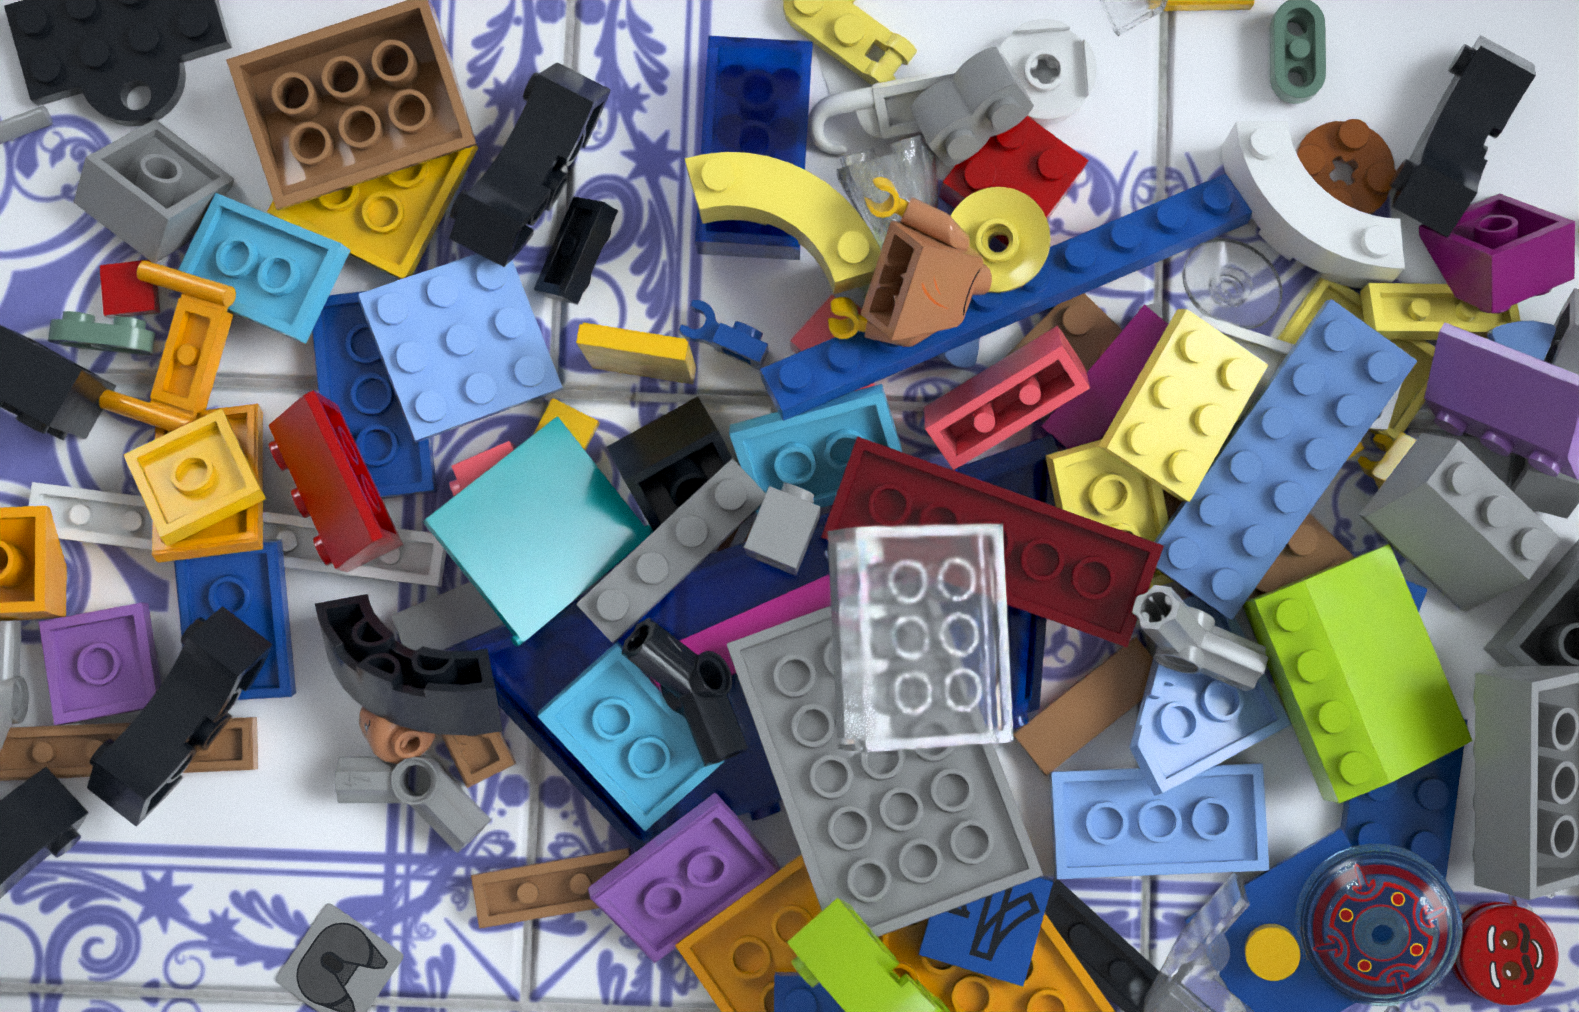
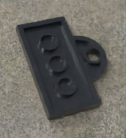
M21 0L4 5L30 100L37 106H41L83 93L88 103L101 115L114 123L124 126H143L154 119L157 121L162 119L172 111L180 100L185 87L186 71L184 62L232 48L219 0ZM138 86L149 87L151 90L149 103L139 110L129 109L127 98L131 90Z

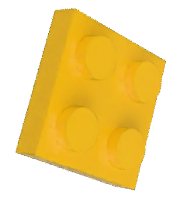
M222 408L123 454L159 536L167 547L266 499Z

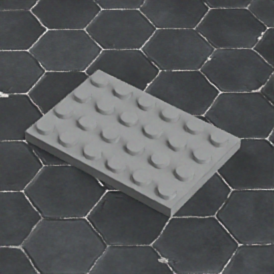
M921 573L726 644L822 911L838 897L851 904L865 923L879 937L1043 876L929 576Z

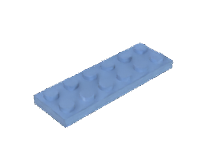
M1326 300L1224 442L1191 501H1182L1154 542L1164 545L1156 569L1220 615L1232 621L1417 363V360L1334 300Z

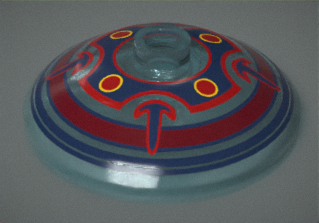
M1364 844L1349 847L1330 856L1308 877L1302 887L1296 905L1295 931L1305 962L1313 974L1327 988L1343 998L1363 1005L1394 1006L1413 1001L1427 994L1449 973L1455 963L1461 945L1462 918L1453 890L1432 864L1404 848L1386 844ZM1378 925H1387L1392 929V934L1388 940L1379 942L1371 936L1373 929Z

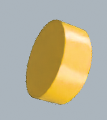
M1264 924L1255 928L1247 937L1245 956L1248 966L1257 976L1269 981H1279L1289 977L1297 969L1300 961V949L1295 936L1290 930L1278 924Z

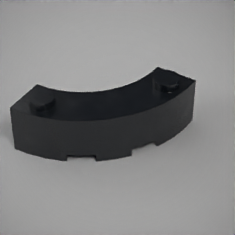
M1479 35L1472 47L1464 44L1454 57L1448 69V72L1454 74L1453 79L1421 134L1409 160L1405 159L1401 163L1389 184V187L1396 190L1392 203L1393 208L1446 237L1450 235L1478 193L1479 182L1488 161L1484 159L1488 151V147L1484 145L1488 135L1496 139L1502 133L1521 98L1536 77L1534 63L1482 35Z
M558 62L541 73L535 72L528 81L523 93V100L527 101L498 156L480 180L469 191L465 189L461 191L456 198L450 213V217L455 219V223L449 239L503 267L511 262L534 234V229L528 227V224L534 225L544 209L550 211L569 179V174L562 171L564 165L569 166L574 161L581 147L585 149L611 89Z
M368 594L315 603L332 671L343 689L366 710L396 725L427 733L476 736L503 731L487 648L471 651H447L423 646L416 651L397 642L394 633L379 620L370 604Z
M223 606L207 620L199 617L186 629L180 640L184 646L159 689L127 729L115 741L111 738L106 740L90 759L89 764L93 767L87 789L136 827L184 778L181 774L193 760L196 754V746L207 750L232 717L228 711L235 704L242 690L245 692L250 690L273 645Z
M47 767L0 800V899L49 855L53 854L55 858L62 856L81 838L78 830L89 812Z

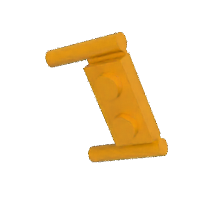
M144 260L137 268V278L139 280L182 293L181 298L177 302L152 388L151 401L149 403L107 389L100 396L99 405L101 409L172 432L197 420V413L205 414L234 314L228 313L227 309L235 301L236 290L229 285Z

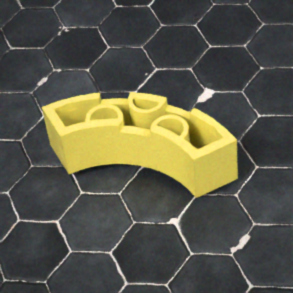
M721 152L685 158L689 180L702 224L724 220H744L763 225L770 224L796 238L798 243L817 261L829 281L833 294L871 283L880 256V247L870 228L856 209L828 183L809 171L789 162L764 155Z

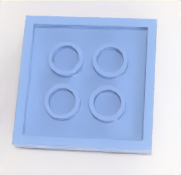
M477 253L358 294V301L414 444L556 393L563 388L513 260L503 267Z

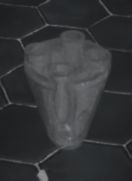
M923 134L890 143L892 150L890 154L877 157L875 149L870 148L839 158L842 167L835 169L837 180L851 205L870 228L880 250L882 249L890 222H900L902 217L894 213L889 217L881 218L876 217L870 212L864 197L871 199L875 203H883L890 196L889 192L882 191L874 185L872 181L874 178L884 177L892 181L899 197L908 202L914 197L938 209V157L926 144Z

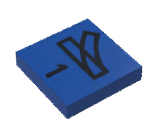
M1041 876L928 918L918 951L919 955L1024 986L1053 880Z

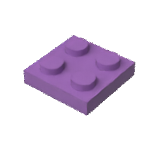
M141 602L38 622L54 725H64L143 710L161 686L148 603Z

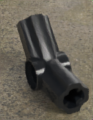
M647 618L637 624L634 631L625 640L621 654L661 684L662 695L667 705L673 711L685 716L704 766L717 764L745 752L748 747L727 697V693H729L732 687V675L726 661L713 651H704L697 655L651 618Z

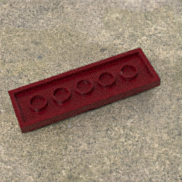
M858 436L821 536L824 539L1126 648L1137 622V618L1132 613L1135 600L1138 595L1148 592L1164 545Z

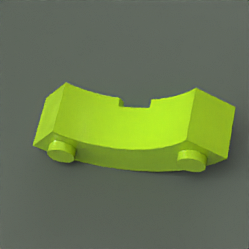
M838 897L787 941L788 945L797 955L791 963L800 976L811 987L820 982L845 1012H951L941 999L931 993L917 979L914 981L907 973L900 978L893 971L899 965L894 954L877 937L851 904Z

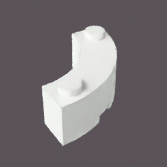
M1236 121L1221 145L1225 173L1252 210L1251 217L1261 229L1258 234L1273 249L1289 261L1295 258L1306 266L1321 272V278L1344 286L1363 289L1368 283H1392L1405 269L1400 219L1384 218L1358 211L1327 193L1314 181L1298 158L1289 133L1288 121Z

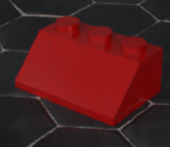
M312 390L300 397L268 425L275 439L268 443L271 454L282 471L287 469L290 471L297 486L291 490V496L300 514L304 518L311 516L319 534L313 537V542L326 566L333 564L336 570L349 572L404 545L342 412L336 403Z

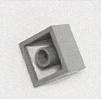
M154 119L85 158L73 203L152 263H156L189 242L197 232L215 193L225 196L235 179Z

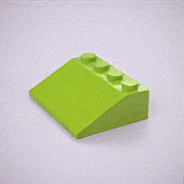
M1390 544L1249 599L1243 604L1244 611L1258 644L1266 647L1265 653L1268 656L1267 666L1323 800L1340 804L1387 785L1473 741Z

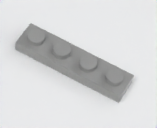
M732 458L576 605L615 644L761 507L766 493Z

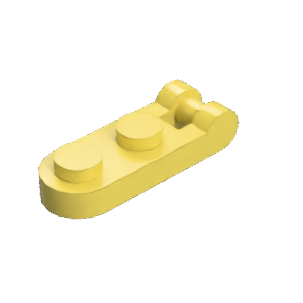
M783 0V13L786 21L792 28L871 85L896 80L894 74L901 64L908 65L917 53L915 46L905 37L893 33L849 0ZM874 45L885 52L878 62L866 57Z

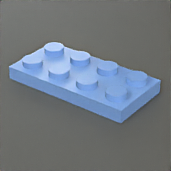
M1262 763L1218 764L1169 791L1154 796L1140 768L1052 771L1049 773L1054 877L1056 879L1269 871Z

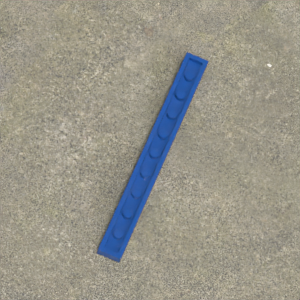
M1225 173L1051 246L1046 262L1031 281L1022 287L1008 292H987L985 295H972L964 320L960 325L937 331L913 347H903L865 338V332L857 331L854 336L848 339L834 337L760 368L761 381L779 415L785 421L1249 224L1252 210Z

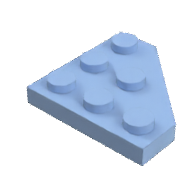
M1194 595L1182 600L1188 607L1202 610L1211 615L1215 620V626L1246 638L1235 617L1232 621L1226 619ZM1153 657L1129 748L1154 796L1169 791L1292 724L1265 673L1259 678L1254 689L1243 691L1200 672L1189 674L1166 668L1156 662Z

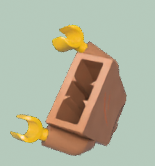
M876 177L872 180L874 185L882 191L889 192L890 196L883 203H875L871 199L864 197L868 209L876 217L885 218L895 213L901 216L902 219L900 222H890L860 313L861 315L858 314L854 301L847 297H837L831 301V311L835 315L848 318L844 320L828 318V326L830 332L839 339H848L854 336L857 331L865 332V338L903 347H913L937 331L960 325L964 320L972 295H985L989 291L992 283V274L987 265L983 263L982 256L969 246V235L949 214L914 197L911 198L910 202L900 198L892 181L884 177Z

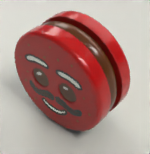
M1490 901L1469 908L1458 918V940L1450 966L1456 978L1466 989L1493 1003L1512 1006L1528 1003L1547 990L1557 972L1559 952L1553 932L1541 917L1520 906L1506 902ZM1452 929L1449 935V941L1447 946L1448 953L1452 941Z

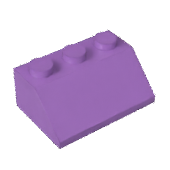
M1444 323L1438 334L1424 396L1425 401L1435 416V424L1455 436H1462L1466 432L1478 437L1485 447L1499 455L1509 456L1513 452L1525 457L1532 467L1546 475L1557 477L1560 472L1578 480L1579 375L1451 324Z

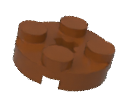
M1359 119L1332 121L1322 124L1308 133L1295 149L1304 168L1317 184L1335 199L1358 211L1372 215L1384 204L1392 189L1389 187V184L1396 169L1394 168L1395 163L1391 150L1378 133L1370 129L1365 122ZM1333 161H1340L1342 164L1350 165L1353 170L1350 175L1352 184L1347 185L1342 179L1334 182L1330 178L1329 174L1335 169Z

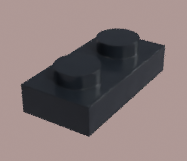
M573 196L533 290L548 298L578 305L582 294L590 284L591 273L600 252L611 235V227L618 210L602 201Z

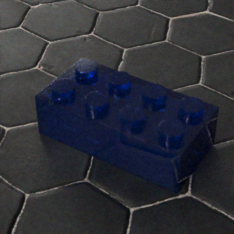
M708 35L701 155L721 152L752 153L786 161L806 170L813 41ZM697 207L695 244L698 254L800 260L801 245L796 238L770 224L763 225L744 220H724L702 224Z

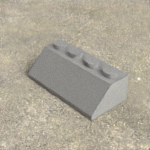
M1507 666L1475 673V689L1473 693L1475 704V741L1473 745V755L1475 758V793L1473 796L1475 842L1472 852L1474 885L1527 900L1579 885V666Z

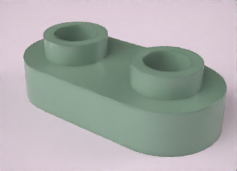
M1288 0L1278 8L1270 22V83L1274 93L1280 99L1288 103L1300 104L1312 99L1322 88L1326 79L1325 17L1320 7L1311 0ZM1296 23L1300 25L1303 34L1301 36L1292 35L1287 29V24ZM1296 72L1300 74L1303 79V85L1295 86L1291 84L1288 80V73Z
M63 311L62 319H52L50 321L48 342L73 348L152 355L155 333L145 330L146 321L136 318L115 316L113 324L95 323V316L91 314Z

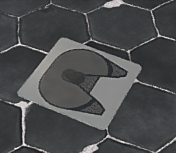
M329 903L321 911L276 976V982L318 1012H367L403 960V954L342 910Z

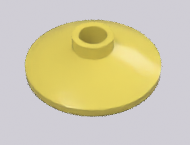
M1007 187L985 188L966 197L952 212L951 217L969 235V246L982 256L983 263L990 269L992 283L988 292L1002 293L1015 290L1031 281L1042 269L1050 250V228L1040 206L1025 193ZM996 235H1004L1009 239L1007 248L1002 252H994L989 247L991 239Z

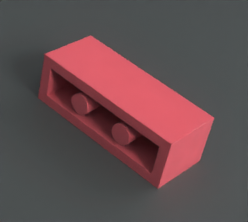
M1057 325L925 406V430L952 469L955 470L1090 389L1085 366Z

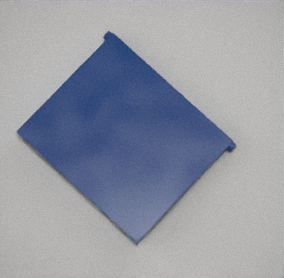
M1340 827L1269 868V871L1262 872L1185 918L1188 927L1242 1012H1341L1360 1001L1336 990L1319 975L1306 954L1301 936V912L1307 893L1313 883L1328 867L1337 861L1357 854ZM1361 860L1339 869L1321 885L1311 903L1307 924L1312 952L1324 972L1345 989L1367 997L1370 994L1358 992L1347 987L1328 972L1313 950L1314 946L1311 935L1312 913L1320 893L1338 874L1353 867L1355 864H1363ZM1372 876L1365 877L1368 884L1373 879ZM1358 880L1344 887L1330 903L1324 920L1325 942L1332 943L1327 938L1328 935H1333L1342 942L1343 952L1341 956L1334 957L1335 950L1329 951L1335 963L1349 976L1363 983L1386 986L1390 984L1387 983L1386 978L1392 971L1404 970L1409 973L1414 968L1408 966L1393 967L1384 972L1378 981L1362 978L1352 973L1343 965L1347 957V945L1343 937L1336 930L1329 927L1331 914L1338 901L1345 894L1357 899H1367L1380 891L1376 884L1370 894H1358L1352 888L1353 885L1360 887ZM1379 906L1366 910L1357 919L1354 927V937L1358 947L1366 955L1375 959H1391L1399 955L1405 949L1409 940V933L1394 910L1388 907ZM1278 924L1290 930L1295 936L1300 949V961L1297 969L1289 977L1279 981L1265 980L1257 976L1248 966L1245 956V943L1249 934L1258 926ZM1429 954L1421 965L1427 963L1426 961L1431 959Z

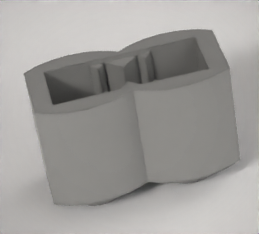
M991 47L975 54L964 62L953 78L942 80L927 88L916 98L910 109L930 149L946 167H950L976 154L991 136L1004 133L1019 124L1030 113L1034 105L1014 68L997 47Z

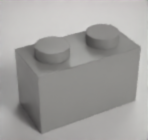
M784 483L781 490L769 486L744 546L747 556L796 576L820 519L821 507L813 504L814 494L789 483Z

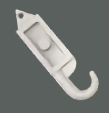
M960 67L872 84V87L825 97L811 109L807 120L808 134L813 144L821 151L832 155L845 154L847 146L829 141L824 135L823 125L830 116L856 111L858 120L864 130L873 137L885 139L921 132L910 109L911 105L930 86L942 80L953 78Z

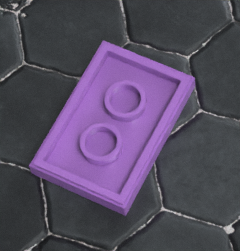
M714 793L588 887L590 899L656 963L676 948L675 944L778 872L780 867L777 859L725 802Z

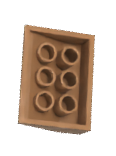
M406 0L226 59L277 210H282L477 145L452 59L437 14L429 0Z

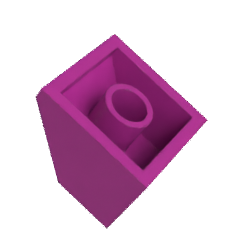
M1501 193L1469 205L1448 237L1424 224L1419 226V237L1454 296L1478 307L1482 312L1492 314L1505 312L1514 304L1533 296L1545 295L1552 288L1575 279V221Z

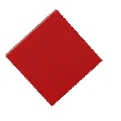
M144 260L99 265L103 314L105 317L112 319L115 316L130 317L160 313L158 286L137 278V268Z

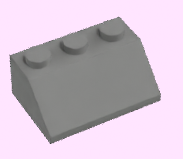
M1425 433L1420 435L1359 514L1370 527L1456 607L1465 612L1530 580L1561 539L1460 440Z

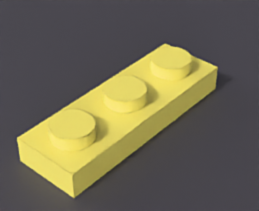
M1368 283L1360 291L1365 323L1388 340H1437L1439 331L1444 323L1488 339L1487 334L1489 330L1507 323L1521 321L1518 304L1512 305L1509 310L1502 313H1485L1480 311L1478 307L1456 298L1448 284Z

